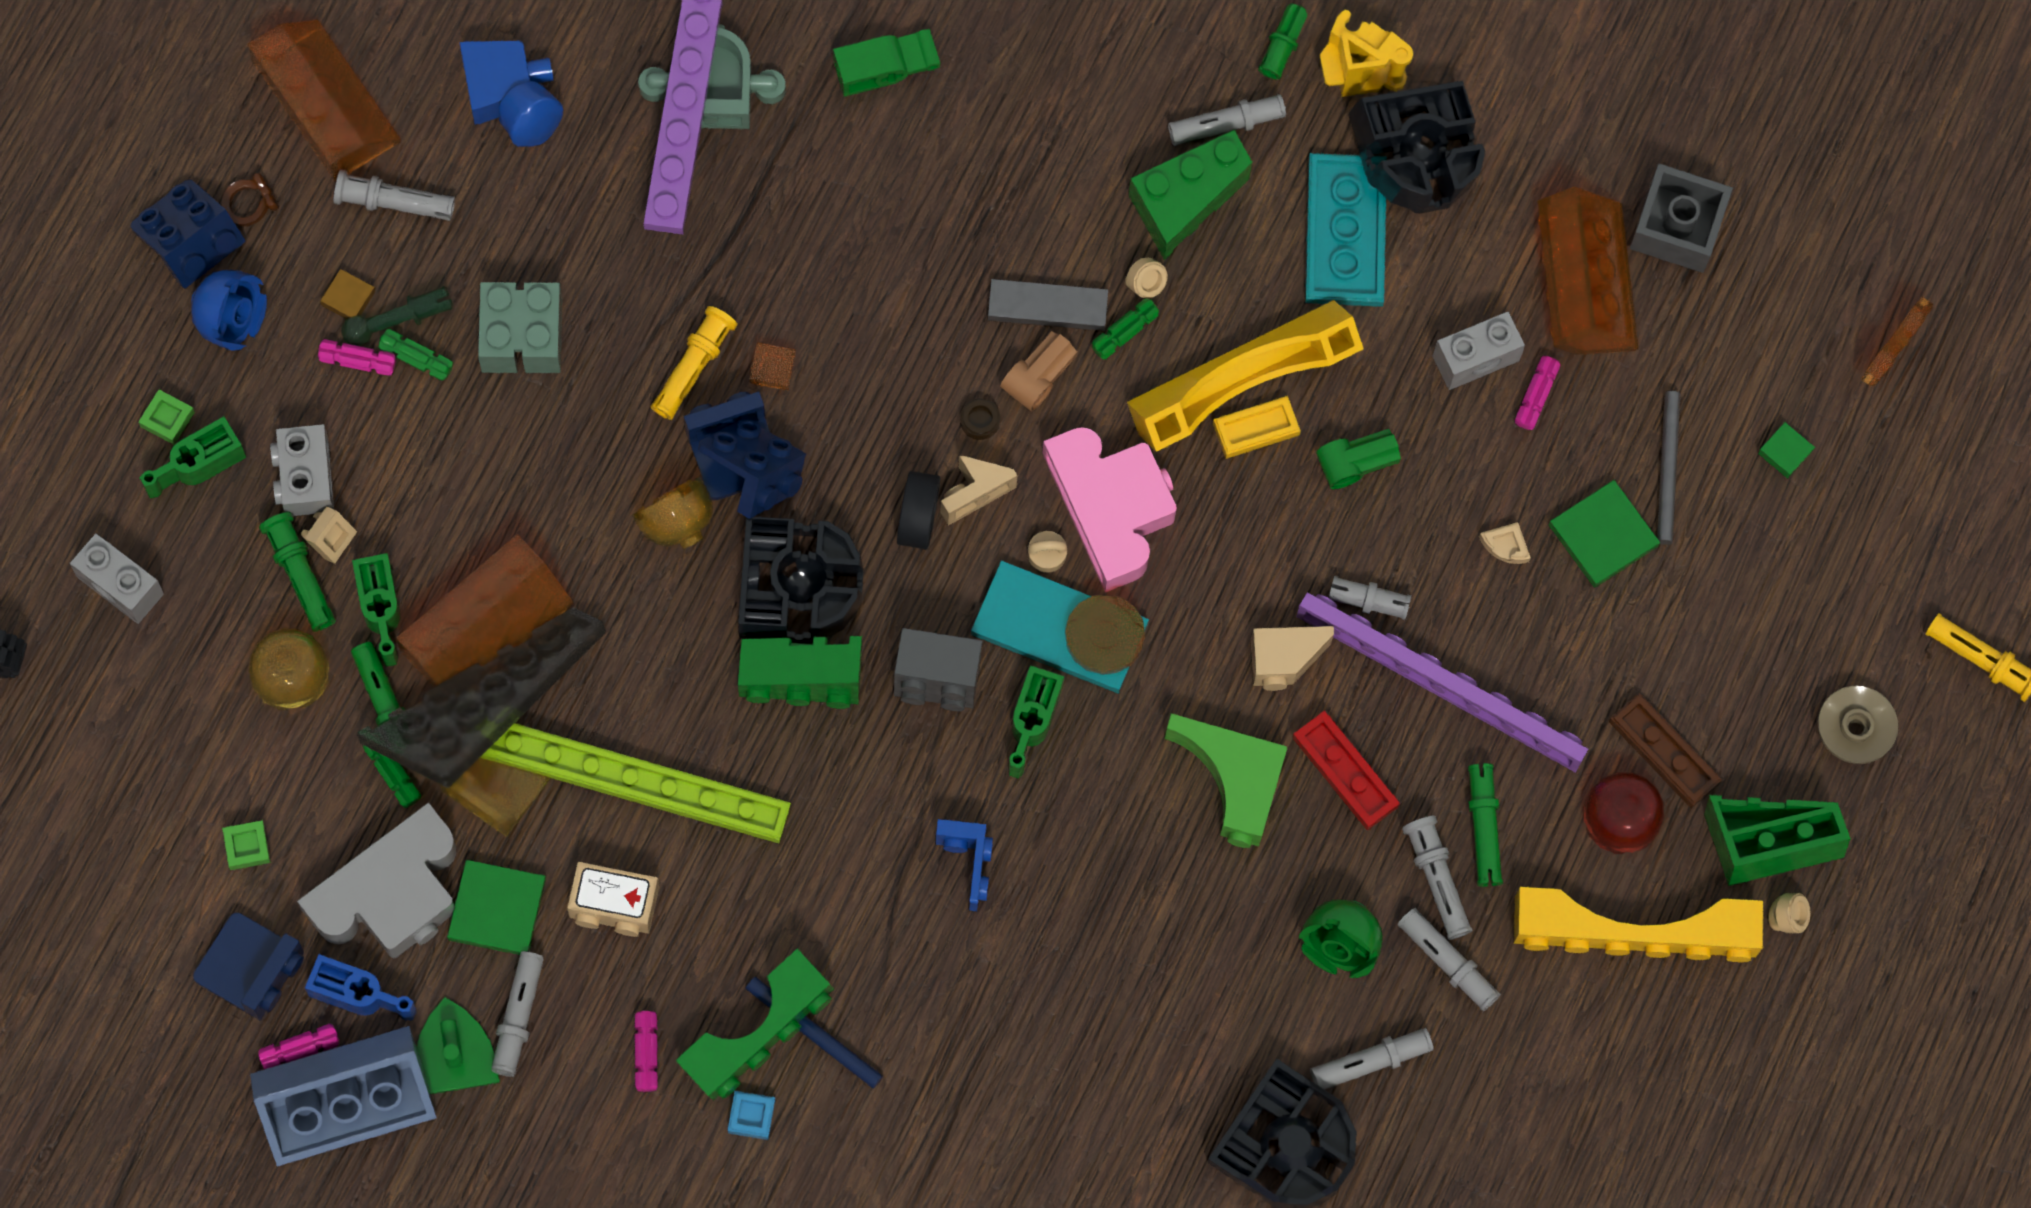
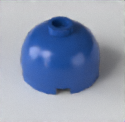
M232 269L214 272L206 277L194 291L191 299L192 320L199 334L215 345L231 351L244 348L246 345L241 344V342L245 340L248 333L251 337H255L265 318L267 296L260 293L258 284L263 285L261 279L252 274Z

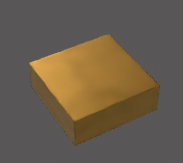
M340 269L320 302L323 307L356 324L376 291L372 285Z

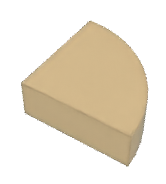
M1518 522L1480 533L1481 543L1497 559L1512 564H1523L1530 561L1531 557Z

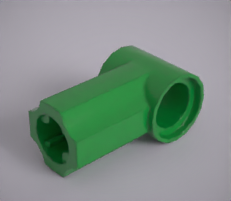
M1390 429L1350 442L1348 439H1338L1323 445L1316 451L1329 487L1332 490L1350 486L1359 481L1365 474L1398 464L1401 461L1398 443Z

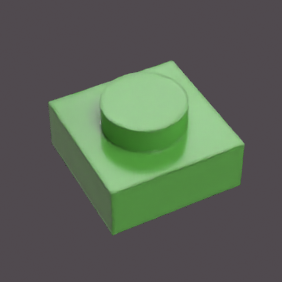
M158 390L138 423L141 428L175 445L195 411L190 405Z
M263 820L222 828L230 871L271 863Z

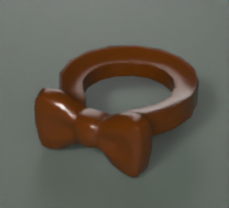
M255 173L253 180L241 179L233 182L222 195L221 206L227 210L234 223L238 226L248 227L256 224L264 217L269 208L272 211L279 209L271 189L260 173ZM244 189L260 190L263 199L260 201L256 212L251 216L238 217L232 212L231 201L237 192Z

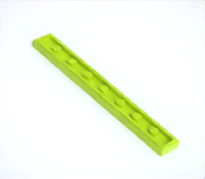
M480 714L469 748V755L778 844L780 843L791 803L484 714Z

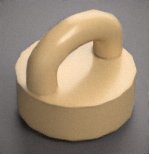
M1149 257L1141 258L1131 266L1125 278V284L1138 296L1153 298L1165 288L1168 274L1166 268L1155 259Z
M1039 532L1029 542L1027 554L1029 562L1035 569L1041 572L1049 573L1058 570L1066 561V541L1055 532Z
M1785 893L1779 896L1772 903L1769 910L1768 922L1770 927L1775 931H1782L1784 933H1802L1810 921L1811 913L1808 900L1801 893Z

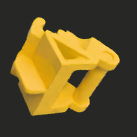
M1343 10L1334 23L1327 46L1320 53L1325 84L1328 86L1339 85L1342 97L1379 92L1383 86L1392 91L1401 90L1407 81L1406 66L1410 64L1413 58L1411 46L1394 32L1385 31L1373 22L1370 24L1362 22L1357 31H1349L1345 25L1350 21L1351 13L1348 10Z

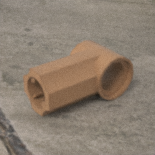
M1051 332L1025 362L1020 360L1011 368L1000 387L1032 412L1048 396L1053 387V382L1077 357V351L1064 336Z

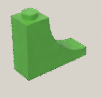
M1171 713L1165 739L1183 746L1197 756L1208 768L1218 786L1223 805V824L1220 836L1227 837V841L1237 847L1250 848L1251 845L1259 847L1287 746Z

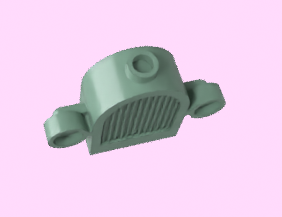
M719 24L701 128L750 129L751 94L755 93L757 98L765 104L778 103L786 93L785 79L781 73L775 70H765L760 74H751L750 55L746 45L736 34L726 30L725 26ZM657 67L645 69L638 79L639 91L642 97L651 102L663 100L666 97L669 73Z

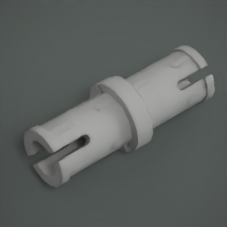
M1334 576L1329 599L1363 608L1362 612L1370 614L1372 610L1405 620L1412 595L1377 588V583L1373 582L1365 585Z

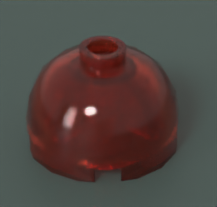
M1617 772L1602 778L1590 790L1583 806L1587 833L1600 848L1614 854H1625V852L1645 849L1656 839L1664 822V802L1658 789L1647 778L1633 772Z

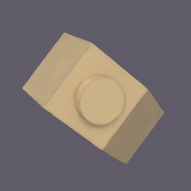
M1334 626L1253 629L1251 637L1253 686H1263L1265 690L1277 691L1286 689L1287 685H1293L1331 645L1334 636Z

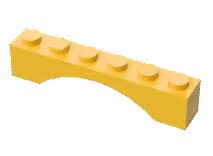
M1333 300L1128 401L1127 404L1138 434L1157 452L1191 435L1209 414L1245 390L1289 373L1331 366L1364 348L1353 316Z
M1520 887L1515 895L1514 944H1524L1525 949L1532 951L1547 950L1549 946H1565V951L1570 953L1589 952V948L1605 949V953L1609 955H1627L1630 953V950L1646 951V956L1653 958L1669 957L1670 953H1686V958L1692 960H1707L1711 958V955L1727 956V961L1749 962L1751 957H1756L1763 948V901L1721 899L1709 909L1685 920L1664 925H1635L1617 922L1597 915L1576 903L1561 889Z

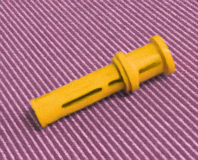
M708 306L706 308V317L695 334L691 333L687 338L688 348L684 356L675 367L660 394L650 406L655 413L665 419L672 420L679 406L690 392L703 368L709 360H714V358L719 356L720 350L718 348L729 331H734L738 326L731 316L716 307Z
M1940 613L1937 614L1925 635L1934 638L1958 655L1990 673L1989 678L1991 682L2004 684L2020 694V700L2023 702L2027 701L2031 695V669L2017 661L2014 653L2005 651L2002 654L1973 634L1944 618Z

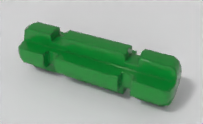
M1144 298L1135 306V311H1128L1107 329V334L1102 333L1093 340L1091 347L1101 359L1104 360L1116 352V346L1122 347L1144 329V323L1150 324L1158 317L1159 309L1152 300Z
M387 329L382 334L378 345L381 351L398 354L397 359L423 372L429 370V375L440 381L446 380L453 368V361L441 354L438 357L435 356V351L408 337L403 340V335L392 329Z
M375 735L363 744V749L372 761L375 760L373 764L392 791H396L394 795L404 808L417 803L421 799V794L412 782L409 783V776L392 751L388 752L390 748L380 735Z

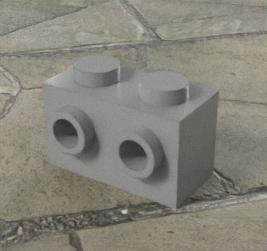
M325 425L276 429L277 443L270 444L273 467L279 466L280 480L273 481L276 505L282 504L284 511L291 512L293 516L323 512L326 506L334 509L329 440Z

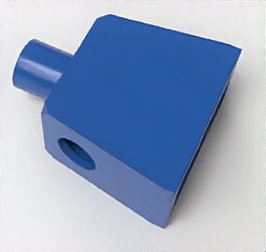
M521 41L460 42L475 125L499 118L500 102L513 87L527 81L537 83L554 81L550 58L526 62L524 45Z

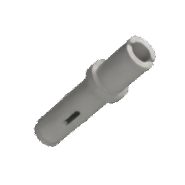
M1281 94L1252 102H1247L1245 99L1238 101L1237 106L1169 122L1168 130L1172 144L1176 146L1241 128L1249 131L1256 124L1285 118L1286 110Z
M1416 908L1410 910L1399 921L1397 925L1451 978L1449 983L1454 988L1459 986L1482 1011L1487 1010L1501 996L1476 970L1478 965L1473 960L1467 961Z
M524 951L520 953L503 1024L498 1025L496 1031L499 1040L491 1071L496 1074L508 1077L515 1076L522 1045L528 1041L530 1034L526 1029L544 957Z
M1426 1028L1395 1039L1388 1036L1381 1039V1044L1311 1068L1310 1072L1313 1082L1321 1088L1327 1089L1389 1066L1392 1069L1401 1067L1400 1062L1434 1050L1429 1032Z

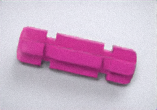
M328 339L322 340L318 349V358L321 362L335 364L337 361L340 363V366L368 372L375 369L377 374L390 376L393 374L396 365L395 354L380 350L379 353H375L374 349L347 343L339 346L337 341Z
M1549 356L1541 357L1535 371L1536 374L1533 375L1522 401L1523 406H1520L1516 415L1515 424L1526 430L1534 429L1540 415L1539 412L1542 411L1553 385V380H1555L1559 371L1560 362Z
M639 1011L635 1014V1030L638 1031L635 1034V1067L638 1069V1072H635V1086L637 1091L651 1092L658 1088V1074L655 1072V1069L658 1068L657 1034L654 1033L657 1030V1014L654 1011Z
M327 1024L316 1028L317 1032L315 1033L307 1031L280 1041V1045L277 1047L272 1044L261 1048L258 1051L262 1067L264 1069L281 1065L285 1061L288 1063L317 1054L320 1048H323L325 1051L338 1046L339 1037L333 1024Z

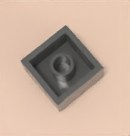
M1658 163L1629 249L1704 273L1711 257L1733 187Z
M902 628L894 673V696L901 697V701L912 705H923L925 701L941 703L942 708L950 711H964L965 707L973 708L981 664L982 640Z

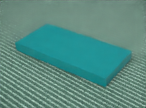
M1310 153L1308 159L1305 303L1327 304L1335 300L1339 305L1383 307L1386 197L1377 188L1369 184L1360 155ZM1373 156L1371 158L1372 164L1375 163L1376 166L1381 161L1387 160V157Z
M1001 561L972 627L971 635L1119 694L1149 619Z

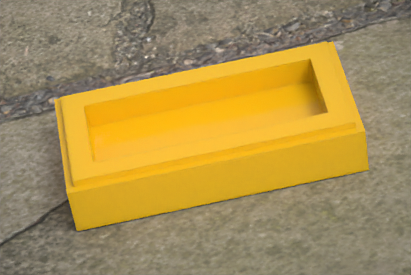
M1288 396L1213 419V426L1226 459L1299 436L1301 432Z

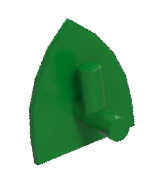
M444 997L429 1015L419 1035L417 1044L430 1095L500 1083L499 1075L491 1071L495 1055L491 1042L481 1025L464 1008Z

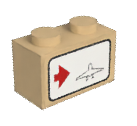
M578 862L567 907L569 917L575 919V924L586 928L597 929L599 924L615 927V932L626 936L637 937L639 932L649 934L660 888L658 878Z

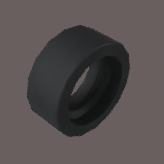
M909 471L899 519L898 545L928 549L938 501L940 476Z

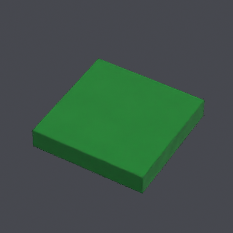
M1615 480L1566 510L1549 523L1551 530L1594 588L1636 562L1660 544V541Z
M466 860L448 932V941L520 955L522 951L529 952L546 883V876Z

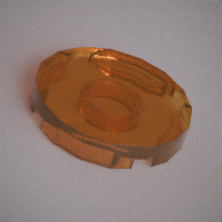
M1091 596L1080 602L1069 615L1065 630L1066 645L1074 661L1087 671L1102 675L1118 673L1131 666L1141 654L1145 640L1143 619L1137 609L1125 599L1117 596Z

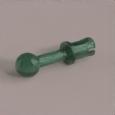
M445 285L415 297L407 295L408 304L370 318H365L361 315L348 317L342 324L341 334L348 344L362 346L371 339L372 333L414 319L416 325L422 324V319L447 310H453V303L451 299L438 303V299L449 296Z

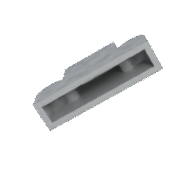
M427 803L299 899L297 902L301 911L319 934L329 943L344 944L352 940L358 931V924L363 922L391 958L400 956L415 943L423 945L438 933L437 927L450 918L454 912L455 906L451 896L430 871V869L442 870L454 861L456 844L453 835L432 806Z

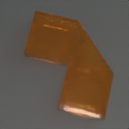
M1923 296L1920 298L1892 338L1879 351L1861 380L1872 387L1882 379L1934 308L1933 303Z

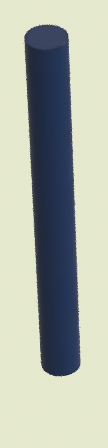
M755 976L746 986V990L771 1008V988ZM805 1016L799 1022L802 1026L799 1031L871 1088L874 1089L882 1080L883 1075L810 1018Z

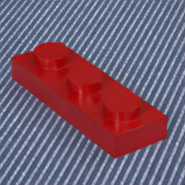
M1325 710L1293 734L1292 739L1367 831L1399 807L1400 802Z

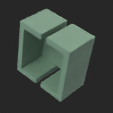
M480 282L478 358L482 373H517L518 365L515 352H522L525 373H561L562 294L560 283H524V290H517L516 283Z

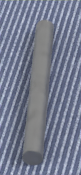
M1677 391L1665 392L1657 531V539L1662 545L1673 543L1680 393Z

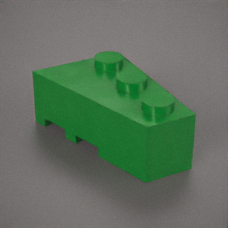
M1235 130L1131 178L1128 196L1164 260L1173 253V249L1188 235L1191 236L1213 211L1216 212L1249 180L1252 160Z
M850 636L849 644L827 645L828 639L826 637H814L813 645L791 643L792 640L790 638L741 640L738 677L739 697H746V700L752 703H768L770 699H784L787 704L793 706H807L810 704V701L826 702V706L836 709L849 708L850 704L859 705L862 636Z
M1709 795L1704 812L1728 886L1844 858L1851 839L1837 802L1786 800L1785 803L1764 802L1761 801V798L1748 797L1747 800L1722 799V796Z

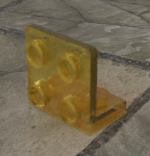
M468 754L456 771L447 766L438 778L444 794L507 837L551 778Z

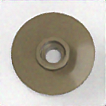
M1848 686L1837 690L1826 699L1819 712L1818 731L1823 744L1834 756L1848 763L1866 764L1882 758L1891 749L1898 734V719L1891 703L1878 691L1864 686ZM1857 723L1860 725L1862 733L1859 735L1851 733L1848 728L1849 724Z

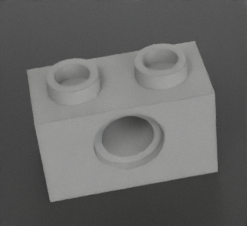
M1505 312L1438 340L1432 357L1448 390H1451L1519 362L1525 344L1509 312Z
M96 533L70 562L79 580L137 624L142 621L164 595L157 579Z

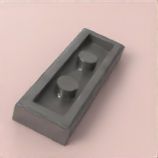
M991 279L988 320L1105 331L1108 289Z

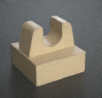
M326 506L323 512H316L313 517L316 519V522L309 531L303 530L301 536L325 560L335 564L357 531L338 511Z

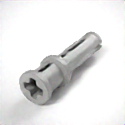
M340 169L335 185L334 204L340 205L342 202L364 205L369 211L377 210L378 207L451 221L455 206V196L383 183V179H380L378 176H372L371 179L348 175L346 170Z
M1428 816L1408 823L1402 827L1404 835H1409L1417 856L1414 859L1415 865L1425 872L1434 901L1448 934V940L1465 936L1473 930L1469 925L1458 891L1446 863V860L1449 859V851L1447 847L1442 846L1435 828L1437 823L1436 816Z

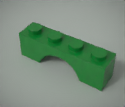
M798 948L767 976L772 992V1003L766 1020L757 1030L737 1039H723L706 1032L676 1059L678 1064L713 1101L718 1096L725 1099L733 1093L741 1084L738 1078L749 1068L755 1071L761 1067L771 1056V1053L768 1051L779 1040L783 1043L789 1041L801 1029L802 1026L799 1022L809 1012L816 1015L832 1000L829 994L834 988Z

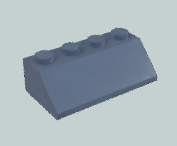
M410 1026L250 1074L253 1099L277 1166L436 1118L426 1077Z

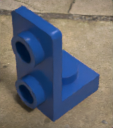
M938 819L936 845H943L945 851L953 853H965L968 848L975 849L969 911L977 912L978 900H987L989 877L981 876L983 861L991 862L993 838L985 837L986 824Z

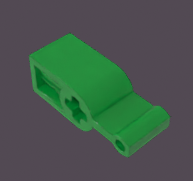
M930 29L920 30L917 33L898 38L894 35L881 36L833 49V63L843 97L898 83L911 74L940 68V60Z
M223 416L176 443L170 451V462L154 471H145L140 476V480L149 498H156L161 495L163 489L179 480L186 485L203 483L246 458L240 441ZM191 458L196 464L189 467L184 461Z
M388 553L352 560L360 607L366 625L371 631L380 634L379 651L384 664L387 667L397 665L398 655L395 645L391 641L390 632L400 622V609ZM372 574H375L378 586V588L376 589ZM379 606L385 607V615L382 617H377L376 615L377 607Z
M1034 666L1029 667L1013 716L1012 732L1019 744L1016 752L1012 753L1009 758V776L1019 779L1023 775L1028 746L1039 745L1046 738L1063 689L1064 676ZM1044 687L1040 701L1037 703L1041 688ZM1029 718L1037 720L1032 730L1025 729V723L1029 721Z

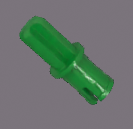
M1293 3L1287 5L1276 32L1269 35L1271 42L1258 67V71L1262 75L1274 80L1281 79L1291 52L1296 51L1298 48L1296 40L1307 18V12L1304 7Z

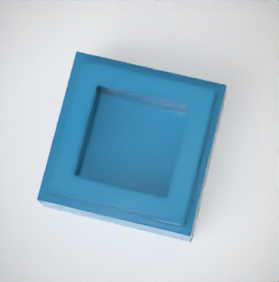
M735 1091L728 1134L769 1140L775 1097Z

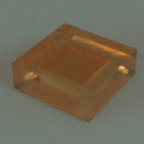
M757 342L749 378L750 384L788 390L796 349Z

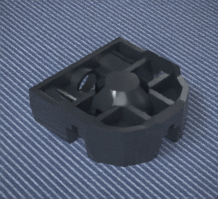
M1463 81L1363 97L1353 106L1348 114L1367 180L1390 203L1411 209L1414 213L1448 209L1470 189L1481 173L1485 150L1483 143L1476 145L1473 143L1475 139L1473 131L1476 121ZM1400 118H1408L1402 125ZM1422 136L1430 139L1436 145L1429 149L1425 145L1420 144ZM1461 140L1463 147L1447 151L1448 141ZM1393 151L1394 159L1381 161L1377 166L1375 163L1372 164L1371 158L1373 154ZM1435 178L1442 196L1437 202H1434V199L1431 200L1433 190L1430 180Z
M746 517L738 621L739 639L790 638L791 642L813 644L814 637H828L843 630L861 606L864 568L861 557L850 535L829 521H818V524L805 526L803 523H795L794 519L752 517L749 519ZM794 537H817L816 553L809 551V555L801 554V551H794ZM760 562L772 563L770 578L773 591H758ZM795 562L797 571L788 578L782 572L787 566ZM833 575L857 577V587H833ZM789 609L798 611L812 610L811 633L795 634V632L788 631Z
M1276 1058L1209 1157L1207 1163L1254 1194H1259L1263 1197V1200L1274 1208H1314L1333 1197L1355 1165L1357 1131L1341 1100ZM1313 1094L1318 1098H1323L1327 1101V1104L1333 1107L1320 1128L1307 1117L1300 1115ZM1264 1109L1275 1116L1276 1119L1264 1129L1260 1141L1257 1142L1248 1136L1247 1133ZM1315 1132L1314 1141L1316 1147L1311 1145L1309 1133ZM1278 1140L1280 1152L1272 1157L1268 1148V1141ZM1323 1158L1342 1170L1334 1184L1314 1171L1319 1161ZM1266 1165L1271 1169L1274 1167L1280 1171L1279 1175L1286 1177L1275 1194L1256 1182Z

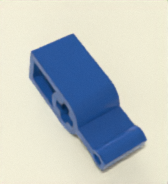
M318 954L305 986L309 997L358 1015L367 1016L374 1014L381 1007L398 1013L403 1020L409 1021L414 1019L417 1012L414 1002L409 997L401 996L398 998L384 993L379 981L370 972ZM366 986H369L372 995H364L362 1000L359 1001L355 991H363Z

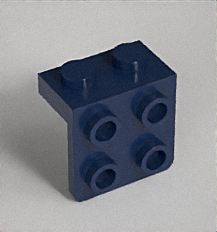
M186 180L173 187L161 200L142 211L139 217L133 220L130 225L133 232L162 258L177 283L184 289L246 242L227 210L193 180Z
M759 391L752 394L749 392L736 393L730 396L725 403L713 407L711 404H703L693 408L689 415L684 416L685 432L708 496L712 500H720L741 493L745 478L699 452V443L702 439L734 424V422L740 419L755 421L761 428L770 432L765 420L764 403Z
M740 419L734 422V424L702 439L699 443V452L745 478L737 512L749 519L765 510L771 509L774 505L788 497H793L802 485L801 473L806 453L792 446L788 440L779 438L761 428L755 421Z
M234 913L229 917L198 965L193 978L198 985L261 1021L266 1011L271 1012L278 1003L282 994L280 989L288 977L292 978L299 970L304 960V956H302L304 950L300 942L285 933L283 937H280L243 914Z

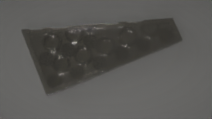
M573 607L533 630L532 638L513 648L509 644L498 650V658L482 667L479 663H476L424 693V700L404 711L400 707L389 713V721L373 730L370 726H367L356 732L359 742L449 789L606 633L604 623Z

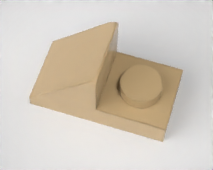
M959 456L958 467L969 485L965 487L964 484H959L948 490L943 496L944 499L941 500L940 513L949 526L1014 490L1017 487L1018 475L1012 468L966 456Z

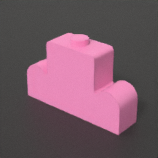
M1081 427L1043 441L1042 454L1106 593L1131 583L1144 575L1147 570L1150 549L1148 542L1142 536L1172 525L1177 507L1170 493L1174 488L1169 473L1165 468L1159 469L1148 444L1140 443L1101 459L1102 443L1100 437L1091 429Z

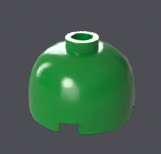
M1331 900L1319 905L1305 921L1299 934V939L1302 938L1304 941L1301 949L1313 964L1334 975L1338 972L1337 968L1351 971L1348 978L1366 976L1374 969L1380 956L1383 940L1382 929L1377 918L1363 904L1352 900Z

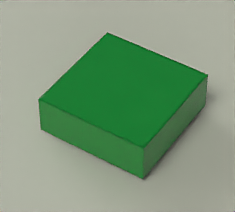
M1785 422L1762 446L1758 454L1788 479L1813 452L1815 447Z

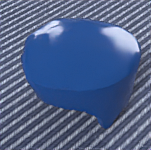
M534 81L524 82L509 90L501 100L498 110L500 113V124L508 132L512 143L517 147H532L546 142L557 129L563 116L562 104L546 88Z

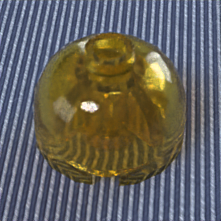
M697 476L693 481L690 479L655 498L654 502H652L653 505L647 508L642 506L632 513L636 524L647 539L656 545L664 547L680 543L682 549H686L704 538L700 531L710 523L713 514V501L701 476Z
M281 628L269 632L256 643L250 654L248 674L253 689L264 703L278 710L310 706L322 696L329 683V662L324 648L312 635L302 630Z

